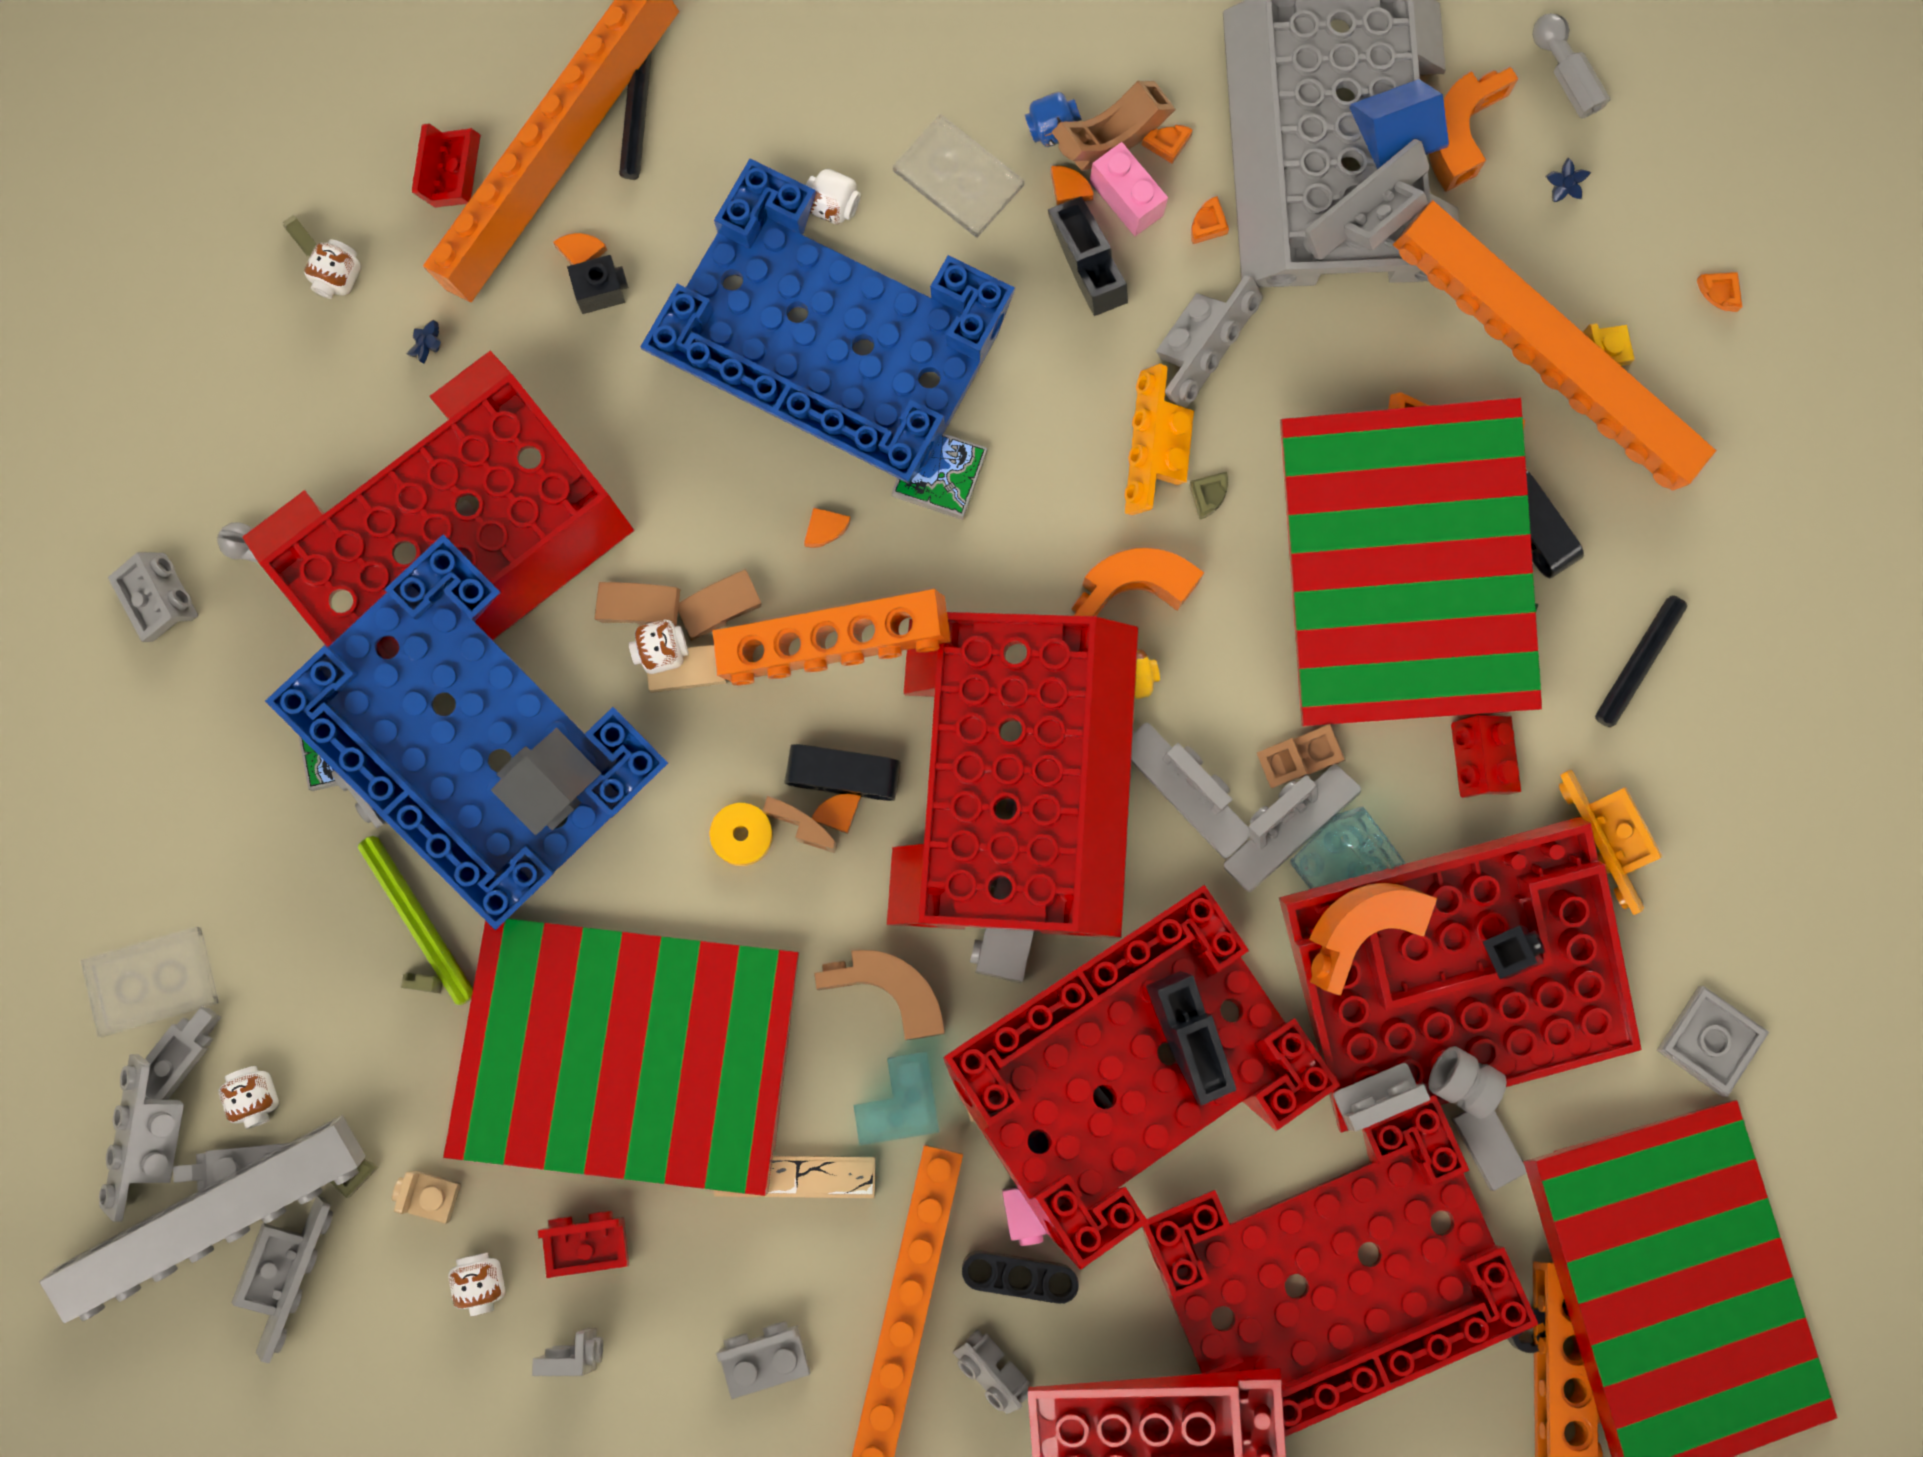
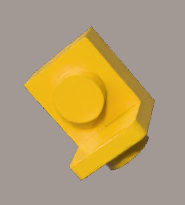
M1594 323L1589 324L1583 331L1586 336L1620 366L1630 365L1635 360L1627 325L1599 329L1598 324Z

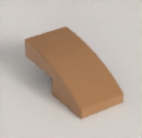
M745 569L679 602L678 614L692 641L713 632L712 630L725 627L726 622L760 608L761 601Z
M599 582L594 619L601 623H637L639 625L670 620L676 627L681 589L652 584Z
M1330 724L1257 752L1271 789L1346 761Z
M767 796L763 808V813L767 817L799 826L795 836L797 842L835 853L836 842L816 821L795 807Z

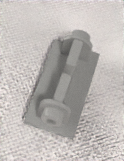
M976 1330L966 1340L968 1343L952 1352L959 1359V1368L967 1377L973 1380L976 1379L986 1390L985 1396L994 1408L1004 1411L1006 1414L1022 1407L1021 1403L1028 1398V1385L1030 1382L1011 1361L999 1370L995 1365L1005 1354L987 1333L982 1335L979 1330Z

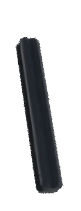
M652 51L640 68L634 71L628 83L619 170L620 176L624 179H638L641 170Z
M1672 595L1665 600L1597 711L1595 719L1604 726L1611 728L1617 724L1686 611L1687 603L1678 596Z

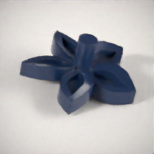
M1567 158L1562 165V174L1558 171H1553L1546 175L1547 180L1555 185L1552 190V201L1558 202L1563 200L1567 194L1573 198L1582 199V189L1577 183L1584 181L1591 172L1583 169L1574 171L1573 162L1570 158Z
M432 320L426 324L423 330L414 329L413 339L416 344L406 353L410 357L418 355V360L425 364L429 349L435 353L439 350L441 341L437 338L439 335L438 322Z

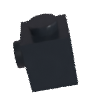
M611 255L567 266L575 298L582 314L626 303L622 290L629 287L622 266L615 267Z
M1519 925L1483 941L1499 979H1509L1544 964L1540 956L1546 952L1538 933L1535 930L1529 932L1527 926Z

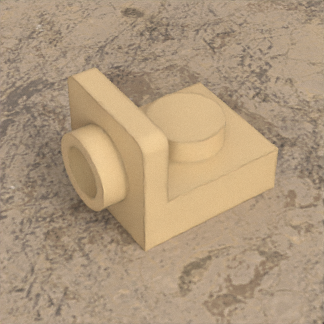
M419 1171L406 1172L404 1178L400 1177L393 1190L392 1201L396 1202L394 1212L400 1214L409 1213L447 1224L450 1222L461 1183Z

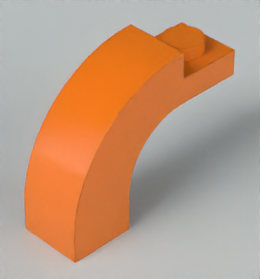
M1511 67L1500 73H1497L1496 70L1491 71L1479 81L1471 71L1459 79L1444 97L1449 145L1447 148L1430 153L1429 158L1433 171L1445 192L1476 177L1483 167L1486 159L1472 138L1469 125L1470 117L1510 95L1518 81V77Z
M1155 548L1125 550L1107 557L1088 572L1084 577L1082 586L1090 591L1091 594L1089 595L1084 591L1071 610L1075 612L1074 616H1097L1108 601L1117 594L1129 590H1143L1158 596L1178 611L1199 584L1204 572L1185 558L1165 550Z
M1390 883L1366 885L1340 897L1324 912L1309 940L1322 946L1321 952L1313 961L1310 982L1325 991L1341 996L1354 956L1364 940L1373 933L1388 928L1401 929L1424 937L1437 898L1405 886Z

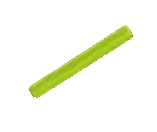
M372 835L362 840L358 844L359 851L454 1003L457 1005L467 1003L472 997L473 988L380 839Z

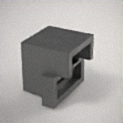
M555 728L531 751L526 746L520 750L497 773L501 780L491 791L536 836L546 825L553 830L582 803L577 796L601 772L558 728Z

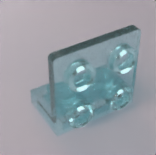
M1363 806L1337 814L1290 860L1291 865L1309 889L1376 871H1383L1387 868L1395 869L1406 864Z

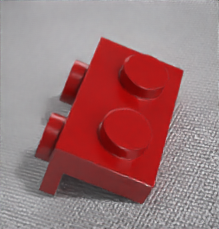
M430 123L422 124L412 193L435 208L467 204L472 196L481 135L472 128L441 132Z
M1477 715L1455 721L1451 724L1459 792L1462 798L1482 794L1510 795L1522 792L1512 716Z
M611 1210L588 1214L589 1222L573 1224L572 1216L549 1219L548 1228L538 1230V1239L542 1238L546 1278L630 1266L624 1217L613 1218Z

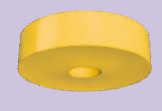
M734 803L724 807L716 814L710 826L709 836L714 851L722 860L735 866H748L758 862L767 854L772 844L773 830L768 817L761 809L748 803ZM739 828H746L748 830V837L744 841H737L734 837L735 831Z

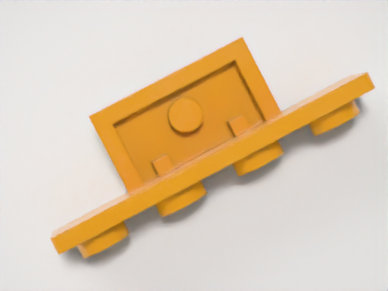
M1163 364L1142 370L1136 383L1137 401L1132 420V447L1128 457L1130 466L1128 484L1124 494L1126 500L1125 514L1132 516L1152 510L1156 479L1175 485L1187 483L1194 410L1164 401L1168 367Z
M1569 770L1560 774L1563 782L1559 784V788L1564 799L1569 805L1575 803L1581 815L1580 818L1591 823L1594 841L1600 851L1597 853L1598 861L1605 864L1606 873H1611L1618 885L1613 890L1619 904L1624 910L1630 908L1633 915L1642 912L1644 905L1627 873L1656 861L1663 856L1627 788L1624 787L1590 804L1574 772Z

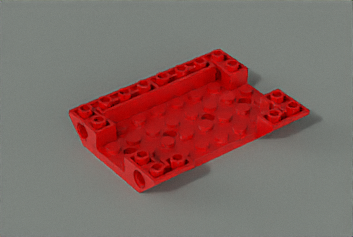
M491 350L429 396L447 418V421L346 498L324 513L307 491L304 490L242 537L261 567L326 646H330L387 592L384 589L443 534L501 592L475 621L492 640H495L635 531L610 495L514 375ZM528 448L536 449L541 454L539 465L532 469L524 468L519 464L520 453ZM466 495L476 497L479 502L477 512L471 516H463L457 511L459 499ZM410 543L414 545L416 557L411 563L400 564L396 561L394 553L400 544ZM339 591H348L353 598L351 608L346 612H336L331 604L332 597ZM392 636L383 637L377 644V652L382 658L391 659L398 654L399 643Z
M947 612L951 642L939 644V649L935 651L916 652V648L907 650L904 695L934 697L924 844L892 847L887 925L965 930V927L1040 931L1042 934L1122 938L1138 626L1097 616ZM909 619L908 632L912 628V619ZM1015 644L1023 645L1027 649L1026 658L1018 664H1012L1006 660L1008 648ZM1009 721H1016L1022 726L1020 737L1014 741H1006L1001 737V728ZM1003 799H1012L1017 804L1016 814L1008 820H1002L996 815V806ZM1000 877L1008 878L1012 884L1010 895L1004 899H995L990 891L992 882Z
M1205 884L943 1057L959 1098L1047 1234L1079 1269H1083L1148 1223V1220L1127 1188L1121 1186L1203 1128L1243 1102L1277 1131L1341 1086L1295 1018L1287 1022L1283 1020L1241 956L1249 952V949ZM1180 971L1194 976L1205 1012L1213 1016L1237 1089L1202 1106L1197 1103L1177 1062L1175 1061L1172 1065H1166L1158 1058L1157 1051L1162 1043L1168 1042L1146 988L1147 985ZM1224 1001H1231L1238 1007L1239 1016L1235 1022H1229L1222 1017L1220 1008ZM1099 1086L1108 1088L1113 1095V1103L1108 1109H1102L1094 1102L1093 1094ZM1032 1131H1041L1048 1139V1148L1043 1154L1034 1153L1028 1146V1136Z
M1436 1095L1429 1096L1430 1100L1363 1128L1362 1132L1370 1162L1366 1165L1232 1223L1228 1221L1216 1190H1212L1147 1218L1148 1223L1142 1226L1152 1258L1201 1374L1281 1368L1285 1437L1539 1325L1505 1248L1495 1245L1464 1173L1469 1171L1468 1165ZM1437 1211H1445L1450 1217V1228L1443 1234L1435 1233L1431 1227V1218ZM1372 1242L1378 1249V1259L1374 1264L1365 1266L1359 1261L1358 1250L1364 1243ZM1299 1274L1306 1282V1289L1301 1296L1293 1298L1286 1293L1285 1282L1289 1276ZM1225 1306L1232 1311L1233 1321L1226 1329H1216L1212 1325L1211 1315L1216 1308Z

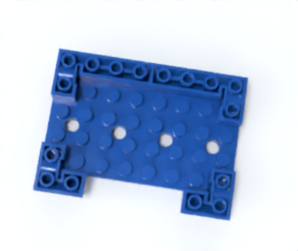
M750 158L714 219L717 235L688 285L684 287L678 283L676 284L640 348L909 484L927 464L996 340L1015 287L949 255L946 257L930 286L931 298L804 236L816 191ZM736 275L743 279L742 285L736 290H727L723 287L724 280L729 276ZM797 307L808 311L807 318L799 323L788 319L789 312ZM860 340H869L874 345L872 352L867 355L856 354L853 351V347ZM933 372L939 376L940 382L933 388H925L919 383V379L924 373Z
M443 534L384 589L387 592L330 646L324 645L269 696L265 702L496 930L589 838L648 784L668 762L614 707L584 733L475 623L501 592ZM386 636L394 637L399 643V652L391 659H384L377 652L379 640ZM449 693L454 697L456 707L450 715L441 716L435 712L433 701L437 695ZM555 728H558L601 774L577 796L582 803L567 816V821L563 826L551 830L546 825L535 836L491 791L501 778L497 775L498 772L491 768L489 757L497 749L506 750L511 755V758L525 746L531 751Z

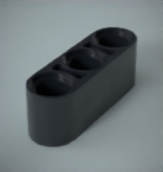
M1526 470L1532 562L1545 577L1550 579L1583 559L1584 551L1576 536L1535 478Z
M791 744L784 784L829 793L855 794L863 798L895 801L901 761L882 756Z
M982 1250L969 1253L962 1263V1277L965 1283L977 1291L1065 1304L1077 1295L1079 1289V1281L1076 1274L1071 1268L1062 1263ZM983 1259L991 1265V1273L986 1280L976 1281L969 1276L968 1268L973 1261ZM1016 1266L1027 1267L1031 1272L1029 1283L1022 1288L1014 1287L1008 1281L1010 1271ZM1063 1272L1070 1277V1287L1063 1294H1055L1049 1290V1280L1053 1274Z

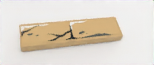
M773 1156L769 1192L766 1196L714 1190V1197L875 1198V1157Z

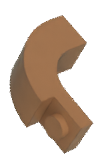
M1137 81L1115 104L1101 114L1081 122H1060L1052 133L1059 142L1058 148L1061 153L1074 161L1081 171L1092 169L1093 162L1122 142L1128 150L1140 143L1149 132L1158 128L1176 109L1155 81Z
M873 950L851 951L853 967L846 968L845 961L832 962L822 965L823 972L814 973L816 989L818 991L858 984L874 985L885 990L894 998L899 1006L905 1041L945 1034L940 1007L932 988L916 969L893 955Z

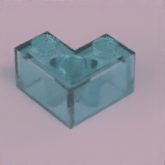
M927 1052L887 1058L893 1098L853 1105L859 1146L939 1133Z

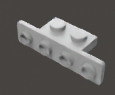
M1417 139L1412 140L1306 229L1305 233L1315 258L1322 260L1347 238L1370 250H1374L1428 204L1425 192L1411 186L1429 170V164L1421 141Z
M1245 275L1226 303L1196 293L1156 350L1161 360L1181 367L1165 389V394L1170 403L1187 408L1196 399L1200 388L1210 374L1216 370L1219 361L1230 345L1237 340L1240 331L1248 319L1259 308L1263 297L1253 277Z
M1144 723L1133 733L1131 762L1222 858L1227 859L1250 838L1249 827L1228 806L1232 798L1228 795L1230 789L1226 783L1215 774L1210 777L1200 766L1203 761L1189 746L1183 748L1179 743L1171 747L1149 723Z
M1336 764L1332 765L1314 782L1307 775L1298 782L1295 780L1291 781L1281 790L1278 796L1280 799L1270 808L1264 806L1253 815L1250 820L1251 825H1249L1250 840L1224 862V869L1247 892H1252L1361 793V787Z
M130 1054L128 1065L124 1066L121 1071L120 1087L123 1093L121 1105L116 1106L113 1114V1126L116 1130L114 1144L108 1147L106 1153V1166L109 1169L107 1183L102 1185L99 1193L100 1208L113 1222L123 1221L129 1183H170L184 1107L180 1100L144 1099L150 1063L139 1054Z
M317 1196L315 1198L302 1234L262 1223L232 1299L233 1306L270 1315L256 1349V1354L261 1362L270 1363L273 1353L281 1351L287 1335V1329L284 1328L289 1313L294 1314L301 1301L302 1289H299L304 1274L311 1273L317 1259L318 1251L314 1248L320 1234L324 1235L330 1226L333 1212L329 1210L330 1203L323 1197Z

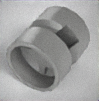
M1454 1046L1445 1050L1438 1058L1431 1071L1428 1084L1429 1090L1450 1103L1457 1102V1106L1461 1107L1464 1111L1478 1119H1484L1499 1105L1504 1095L1507 1081L1506 1076L1502 1072L1488 1064L1482 1065L1478 1063L1474 1056Z

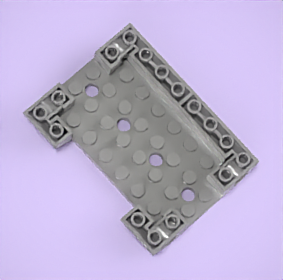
M1245 0L1224 10L1223 27L1241 280L1245 275L1253 277L1258 288L1314 286L1321 274L1388 272L1389 283L1428 281L1427 275L1416 265H1411L1404 261L1399 254V250L1392 245L1417 214L1374 250H1370L1347 238L1322 260L1314 257L1305 231L1311 224L1378 170L1349 108L1350 105L1420 79V75L1445 73L1440 3L1435 0ZM1334 20H1343L1348 24L1349 30L1344 33L1337 32L1331 27L1330 23ZM1348 88L1354 93L1355 99L1349 102L1342 101L1337 97L1336 90ZM1345 157H1353L1359 161L1361 168L1357 171H1348L1343 167L1341 160ZM1428 171L1411 185L1425 192L1428 204L1434 200L1459 223L1458 207L1430 194Z

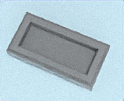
M1466 1111L1452 1118L1456 1129L1490 1191H1495L1527 1173L1519 1154L1495 1111L1484 1119H1478Z

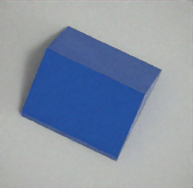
M1420 79L1352 103L1349 107L1377 169L1414 139L1422 142L1426 155L1447 148L1449 145L1443 94Z

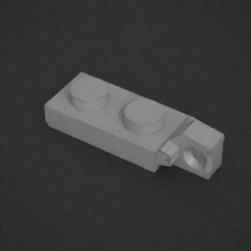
M200 1007L190 1021L187 1018H182L178 1024L170 1026L145 1058L150 1063V1070L144 1099L168 1100L209 1049L208 1046L213 1039L208 1034L211 1033L221 1019L218 1014L210 1008Z
M289 1143L206 1151V1153L196 1154V1164L173 1166L174 1183L197 1181V1191L202 1190Z

